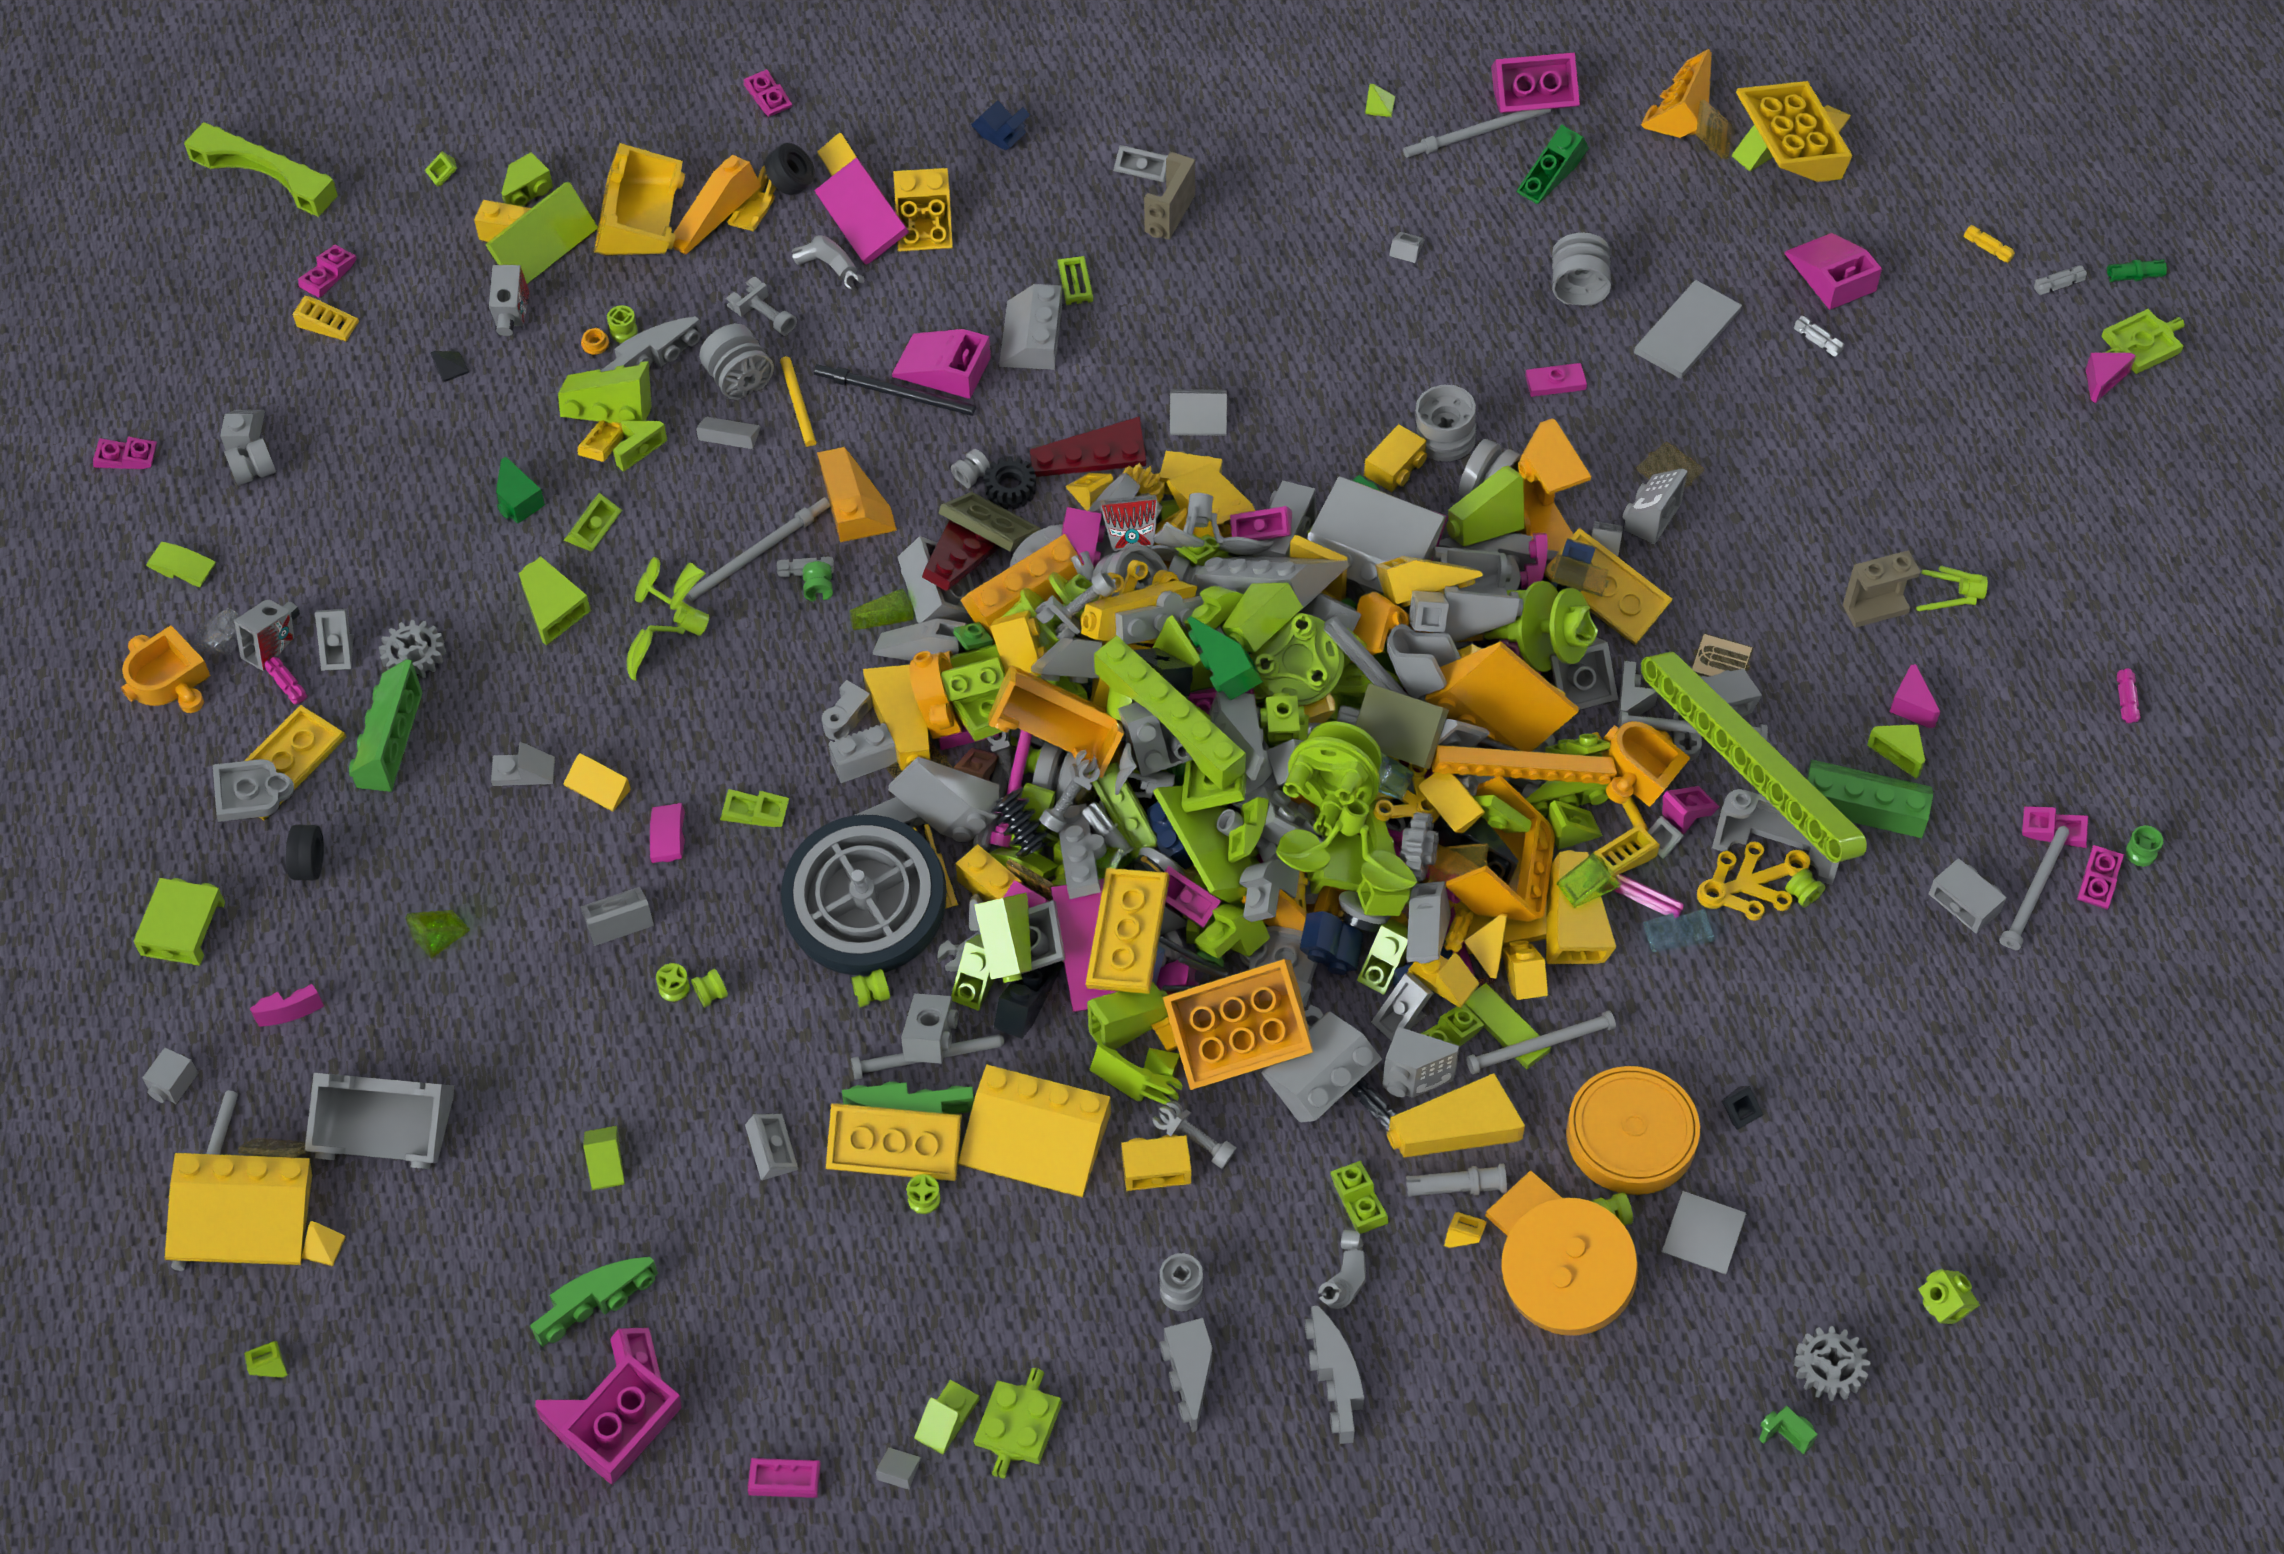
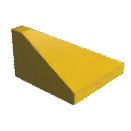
M1829 105L1824 106L1837 131L1840 132L1851 115Z
M1455 1212L1448 1228L1444 1246L1451 1248L1479 1243L1487 1221Z
M310 1221L302 1259L333 1266L345 1240V1235L317 1222Z

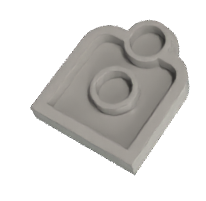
M259 759L213 765L218 822L269 816L278 810L280 802L289 799L294 792L293 781L287 775L277 773L275 765L268 760Z
M1269 926L1266 928L1270 939L1250 957L1240 953L1241 961L1249 967V970L1253 967L1264 966L1283 959L1291 960L1296 979L1310 984L1317 966V962L1309 960L1307 958L1308 955L1300 950L1303 931L1280 926Z

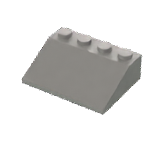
M1338 476L1309 532L1307 540L1346 556L1349 563L1347 568L1348 579L1383 592L1375 565L1401 556L1431 560L1446 516Z
M1257 555L1228 558L1215 557L1207 560L1205 565L1195 573L1200 591L1211 586H1221L1244 594L1252 583H1289L1303 608H1305L1349 567V563L1347 560Z

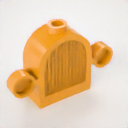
M172 625L152 638L146 635H137L129 641L128 649L130 654L126 657L122 668L126 684L121 687L129 701L132 702L136 699L145 705L159 706L170 703L178 698L180 708L186 713H194L202 708L204 699L201 692L194 689V687L210 677V672L204 659Z
M922 651L917 653L910 661V679L914 696L933 739L962 731V721L954 711L952 701L949 702L941 678L943 671L953 669L950 660L951 656H953L952 651L931 654L929 651Z
M1637 721L1627 722L1620 728L1614 725L1603 738L1605 741L1610 742V749L1603 752V757L1613 758L1617 772L1613 780L1606 787V794L1613 802L1618 804L1625 803L1634 794L1650 807L1681 771L1690 757L1673 744L1672 737L1666 731L1656 730L1648 724Z

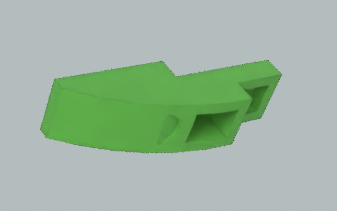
M886 1082L880 1086L867 1087L857 1085L850 1089L842 1090L844 1104L958 1114L971 1112L974 1103L972 1087L952 1086L946 1090L938 1091L923 1089L916 1093L908 1094L907 1082Z
M642 1257L615 1262L592 1270L565 1284L549 1295L554 1307L530 1325L535 1339L542 1347L549 1342L555 1343L566 1334L568 1327L576 1321L583 1322L588 1319L593 1313V1308L596 1306L604 1315L611 1310L617 1311L627 1303L628 1297L638 1289L645 1290L652 1285L655 1276L658 1275L654 1260L651 1257Z

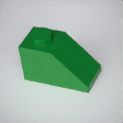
M506 456L502 458L496 487L499 501L497 508L504 518L508 519L511 517L519 524L545 506L542 491Z

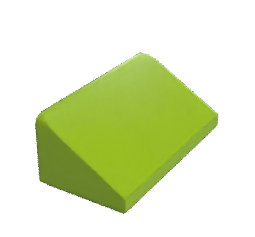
M598 493L564 538V541L592 552L619 516L622 509Z

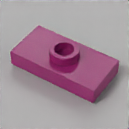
M1581 363L1527 369L1525 372L1531 397L1586 390L1587 387Z
M751 1458L748 1494L753 1496L818 1498L820 1461Z

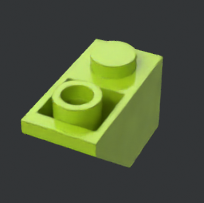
M532 152L509 164L501 192L503 202L524 207L527 202L535 197L545 195L549 189L553 188L550 171Z
M1394 919L1381 925L1358 976V982L1383 995L1386 994L1393 983L1394 969L1403 967L1407 962V926Z
M977 934L965 943L951 996L953 1002L979 1011L995 979L991 980L982 937L980 934Z

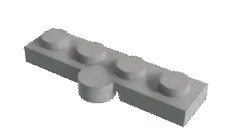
M1164 591L1159 595L1156 607L1147 606L1115 613L1116 636H1119L1126 644L1158 638L1166 619L1171 615L1189 632L1184 621L1204 601L1201 596L1182 599L1175 592Z
M1086 803L1067 808V811L1064 813V818L1067 822L1059 833L1067 891L1070 899L1101 892L1096 860L1105 855L1107 848L1101 835L1092 834L1090 823L1082 813L1087 807Z

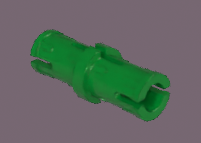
M2136 259L2132 260L2131 263L2109 264L2107 266L2108 277L2112 276L2109 278L2110 282L2135 280L2137 282L2144 278L2165 277L2167 272V265L2164 259L2153 261Z

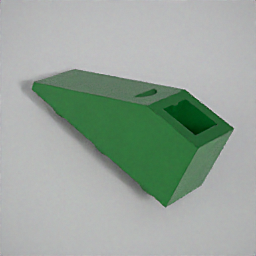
M1561 124L1516 192L1538 205L1578 166L1589 149L1584 137Z
M1191 616L1187 618L1192 628L1188 634L1196 648L1201 647L1203 652L1199 654V657L1205 668L1212 670L1214 675L1209 678L1218 693L1224 691L1228 698L1233 700L1263 682L1252 658L1241 644Z

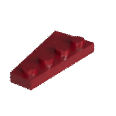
M1140 416L1030 449L1031 467L1034 468L1036 477L1121 469L1128 466L1135 467L1139 463L1141 466H1146Z
M949 520L924 569L922 578L948 591L995 553L1000 546Z

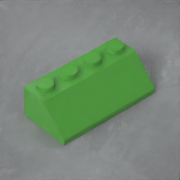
M406 659L382 673L379 685L376 684L374 687L373 705L371 709L367 710L365 715V730L363 734L359 735L357 740L358 752L356 758L352 759L349 765V775L353 778L356 788L392 792L423 693L412 660Z
M1811 759L1807 780L1851 822L1918 838L1923 837L1933 799V789L1931 786Z

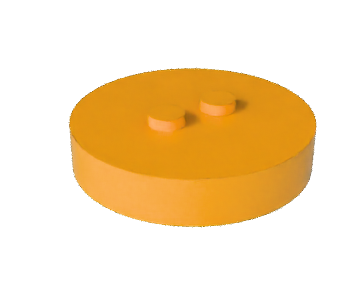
M1637 1066L1611 1068L1596 1074L1584 1083L1572 1101L1566 1127L1569 1151L1581 1171L1600 1186L1611 1191L1624 1192L1629 1195L1654 1193L1677 1182L1690 1167L1700 1137L1699 1116L1693 1101L1686 1091L1668 1076L1652 1069Z
M1559 1198L1535 1206L1515 1223L1507 1236L1502 1252L1503 1280L1513 1304L1530 1322L1552 1333L1575 1336L1588 1334L1604 1328L1618 1318L1625 1310L1636 1288L1638 1262L1629 1232L1612 1212L1588 1200Z

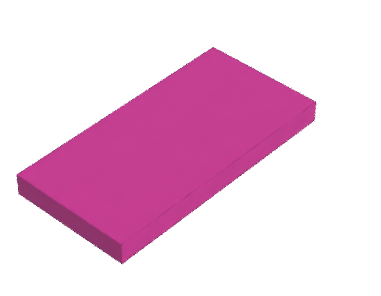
M857 157L814 190L865 265L871 263L909 233Z
M1104 878L1099 879L1100 893L1073 899L1069 898L1067 885L1051 887L1052 900L1056 902L1065 953V960L1063 961L1073 1012L1088 1010L1087 1002L1091 999L1118 992L1087 989L1086 987Z

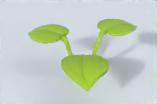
M653 557L650 560L646 571L641 576L635 592V601L641 603L648 592L654 594L670 604V609L676 610L673 621L677 623V627L650 625L646 630H640L631 644L627 655V670L632 680L637 681L636 673L651 644L653 632H677L683 635L685 630L700 636L705 631L709 621V614L695 609L682 601L692 587L706 574L695 564L688 563L684 567L675 584L672 599L656 590L653 586L660 572V560Z
M1355 798L1352 804H1344L1335 827L1325 841L1320 843L1315 834L1306 830L1295 829L1281 837L1276 849L1277 856L1288 866L1303 872H1317L1324 869L1330 863L1331 856L1324 848L1329 846L1339 831L1347 836H1355L1361 833L1363 859L1367 861L1361 867V875L1371 887L1380 891L1394 892L1414 887L1417 884V879L1413 872L1395 854L1382 849L1375 850L1372 855L1369 854L1367 839L1369 827L1364 824L1369 813V807L1364 801ZM1317 805L1314 810L1316 819L1320 814V807Z

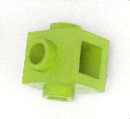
M1276 693L1271 697H1266L1265 708H1260V726L1266 727L1267 743H1282L1292 739L1299 740L1300 725L1305 724L1304 706H1298L1297 695L1290 696L1287 693Z
M1936 1270L1926 1278L1927 1283L1918 1289L1924 1298V1307L1930 1314L1935 1316L1939 1323L1954 1324L1980 1306L1971 1291L1972 1285L1970 1281L1959 1271Z

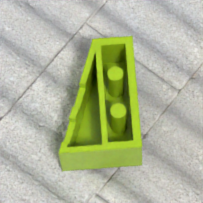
M649 361L640 362L638 366L626 368L624 365L616 366L615 370L601 372L599 369L568 375L558 392L560 417L598 422L603 420L606 423L646 421L651 410Z

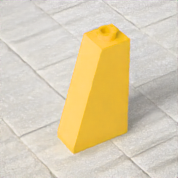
M1173 580L1085 604L1084 614L1081 619V634L1095 640L1110 641L1116 636L1115 613L1147 606L1156 607L1157 599L1164 591L1175 592L1182 599L1196 597L1197 586L1181 580ZM1155 638V639H1150V640H1145V641H1141V642H1136V643H1152V644H1155L1157 638Z
M910 665L863 669L866 691L871 695L872 706L880 724H886L894 741L896 758L900 769L904 770L917 757L931 761L929 729L914 696L910 679Z
M1573 850L1559 852L1551 864L1547 892V964L1604 963L1615 950L1616 944L1588 852H1575Z
M1493 1073L1390 1117L1387 1138L1394 1150L1399 1148L1403 1157L1517 1142L1523 1139L1525 1125L1496 1075Z

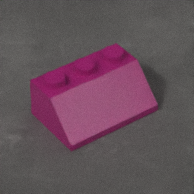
M1575 52L1496 59L1491 66L1493 89L1500 113L1580 106Z
M628 1353L558 1432L589 1467L613 1485L681 1409L680 1395Z

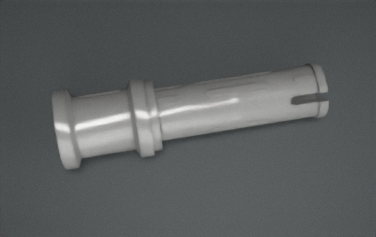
M1500 1163L1498 1167L1480 1169L1477 1166H1471V1168H1468V1171L1406 1176L1408 1197L1470 1191V1194L1479 1195L1481 1191L1500 1190L1501 1193H1506L1505 1165Z

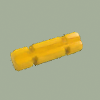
M1970 225L1964 233V238L1973 243L1975 242L1976 245L1992 255H1996L1997 258L2006 263H2009L2015 254L2012 248L2007 245L2003 246L2002 242L1985 232L1981 233L1980 229L1974 225Z
M1460 908L1457 911L1449 933L1446 935L1444 947L1447 951L1453 950L1458 952L1461 949L1469 927L1473 922V912L1471 910L1466 911L1464 908Z

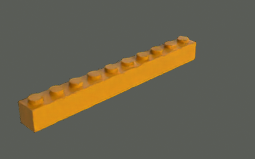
M1437 745L1431 764L1433 772L1442 774L1452 773L1494 777L1501 775L1502 777L1514 779L1526 778L1531 780L1599 783L1602 785L1609 784L1617 774L1612 757Z

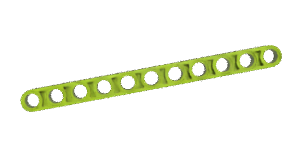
M1666 652L1648 656L1642 660L1641 673L1645 681L1829 861L1838 863L1861 857L1865 854L1867 844L1863 833L1676 653Z

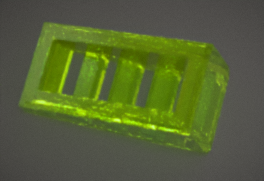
M903 588L849 611L853 630L914 620L912 603Z

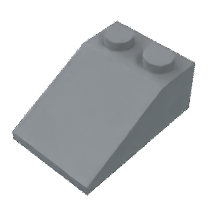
M917 757L889 784L888 790L940 834L951 837L958 842H970L998 816V814H992L991 810L996 806L995 801L999 799V784L921 757Z

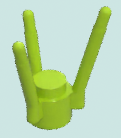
M1945 566L1939 567L1941 572L1924 569L1921 571L1923 575L1959 582V594L1964 595L1965 598L1920 605L1916 609L1924 611L1964 604L1976 605L1977 599H1984L1986 596L1987 577Z

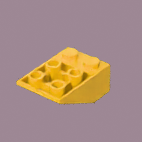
M948 168L893 171L896 213L909 231L898 241V251L953 248Z
M1212 464L1166 482L1180 510L1184 507L1188 510L1189 495L1192 493H1205L1213 496L1212 513L1217 514L1219 532L1224 538L1232 537L1230 515L1256 511L1253 504ZM1211 521L1208 522L1207 527H1194L1193 534L1201 538L1208 534L1215 538Z
M1401 556L1375 565L1384 597L1395 604H1401V607L1410 606L1412 590L1445 594V586L1458 585V588L1467 587L1476 583L1475 578L1483 576L1481 571L1470 567L1408 556Z

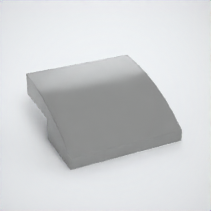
M1683 1191L1662 1253L1726 1275L1746 1212Z

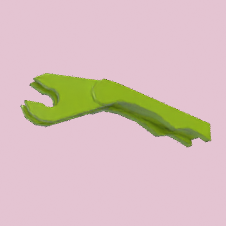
M1099 1041L1090 1067L1091 1072L1136 1101H1142L1145 1096L1166 1105L1171 1100L1164 1095H1168L1178 1101V1093L1171 1086L1167 1085L1171 1084L1182 1090V1083L1177 1078L1154 1074L1149 1069L1140 1068L1123 1058L1116 1050L1108 1048Z

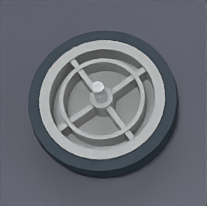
M863 814L848 816L832 821L814 831L793 853L782 880L781 903L783 916L791 936L799 947L811 959L823 967L848 975L866 976L871 975L872 971L882 969L883 973L914 959L929 945L936 935L946 908V880L936 853L923 836L910 826L893 818L879 815Z

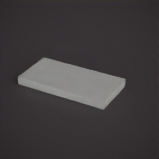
M1695 280L1636 345L1634 353L1682 379L1741 312L1742 305Z

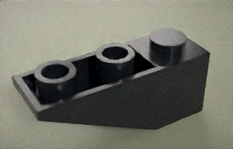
M1439 816L1433 827V831H1436L1439 835V845L1455 854H1459L1478 868L1487 865L1507 885L1510 884L1519 860L1485 818L1481 816L1464 833H1456L1442 816Z
M1059 961L1021 974L1022 979L1012 981L999 997L993 1028L1023 1039L1033 1026L1064 962Z

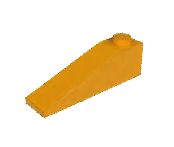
M1709 49L1685 62L1672 79L1675 83L1660 94V97L1664 98L1660 106L1652 105L1647 111L1641 123L1644 129L1682 138L1689 133L1691 135L1697 133L1700 103L1709 110L1712 55Z
M731 155L712 173L674 231L676 236L673 248L685 255L688 254L761 187L750 162Z
M845 447L817 452L840 542L897 531L890 505Z

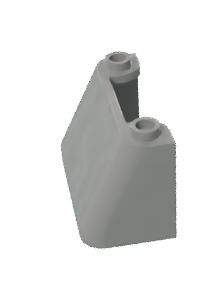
M1434 547L1432 561L1470 567L1481 571L1483 575L1475 578L1476 583L1467 587L1458 588V585L1445 586V594L1443 595L1449 603L1445 634H1449L1454 643L1513 623L1516 620V616L1521 617L1523 599L1519 598L1518 593L1513 591L1508 596L1505 589V583L1510 582L1512 576V564H1507L1505 553Z
M1742 789L1733 790L1728 793L1721 810L1712 846L1713 849L1728 851L1729 847L1735 843L1746 845L1750 833L1810 851L1808 855L1810 857V865H1813L1817 870V881L1829 885L1833 884L1839 862L1832 863L1763 795Z
M314 1073L305 1151L315 1152L316 1159L335 1160V1154L402 1159L411 1161L412 1168L430 1169L431 1163H438L453 1102L455 1085Z

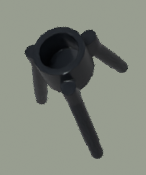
M1162 936L1159 937L1160 943L1185 956L1179 957L1178 961L1196 969L1195 981L1199 983V986L1228 977V971L1225 967L1215 965V962L1204 959ZM1164 985L1162 989L1167 992H1181L1197 986Z

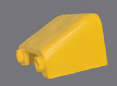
M619 143L605 185L594 253L604 256L665 254L667 249L672 250L676 234L671 233L672 227H669L675 191L677 188H682L685 179V173L681 172L683 161Z

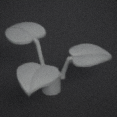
M1192 493L1189 495L1188 514L1184 530L1182 531L1166 522L1163 528L1154 535L1153 541L1160 545L1148 548L1157 553L1163 561L1172 562L1174 555L1178 556L1179 551L1175 548L1184 546L1198 548L1204 546L1202 539L1192 535L1194 527H1207L1210 521L1216 542L1219 543V549L1238 555L1258 554L1269 549L1273 545V540L1265 543L1243 537H1222L1217 525V514L1212 513L1213 496L1205 493Z
M1126 740L1119 764L1120 772L1116 778L1115 795H1119L1120 789L1128 777L1141 780L1140 789H1145L1143 792H1134L1137 798L1145 797L1151 799L1152 795H1154L1153 790L1157 787L1173 786L1174 773L1158 771L1142 777L1141 774L1132 772L1137 766L1131 756V744L1127 743ZM1100 800L1099 806L1105 812L1106 808ZM1093 828V834L1098 835V833Z

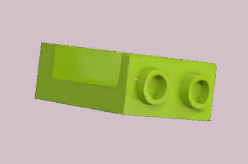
M996 644L951 656L950 660L953 669L943 671L941 678L950 702L999 689L1006 674Z
M1325 829L1323 835H1324V837H1325V839H1326L1328 836H1325V832H1326V829ZM1339 831L1329 846L1324 848L1331 856L1330 863L1320 871L1307 872L1310 890L1313 894H1318L1324 886L1357 892L1363 879L1361 867L1367 862L1363 859L1361 835L1347 836Z
M159 878L133 941L140 955L200 966L204 957L201 945L216 907H224L225 905L220 889L208 883L199 885L187 883L179 878H173L172 880Z

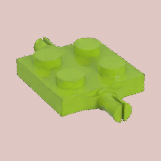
M2146 309L2103 330L2101 337L2112 348L2103 353L2134 354L2136 357L2131 370L2138 374L2181 353L2183 345L2174 336L2173 332L2184 328L2183 319L2181 320V317H2177L2166 323L2158 319L2149 309Z
M1031 1368L1026 1385L1017 1386L999 1380L995 1384L974 1438V1444L991 1450L998 1456L991 1472L996 1477L998 1475L1003 1479L1006 1477L1011 1460H1025L1040 1464L1062 1405L1060 1397L1045 1394L1038 1390L1045 1375L1040 1369Z

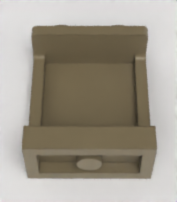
M1170 151L1166 158V190L1163 196L1159 197L1147 193L1144 197L1145 232L1149 233L1152 237H1162L1170 240L1195 196V159Z
M1909 550L1858 563L1853 566L1843 607L1854 628L1909 614L1910 606L1903 593L1907 580L1917 578L1920 575V570Z

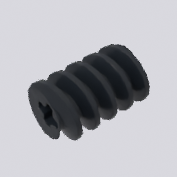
M1022 787L995 801L996 806L991 810L992 814H1003L997 821L998 825H1009L1003 833L1004 836L1015 835V838L1010 842V846H1021V849L1016 853V857L1027 856L1051 842H1043V839L1048 834L1047 830H1036L1041 824L1040 820L1030 819L1036 810L1034 808L1024 809L1029 802V798H1018L1023 791Z

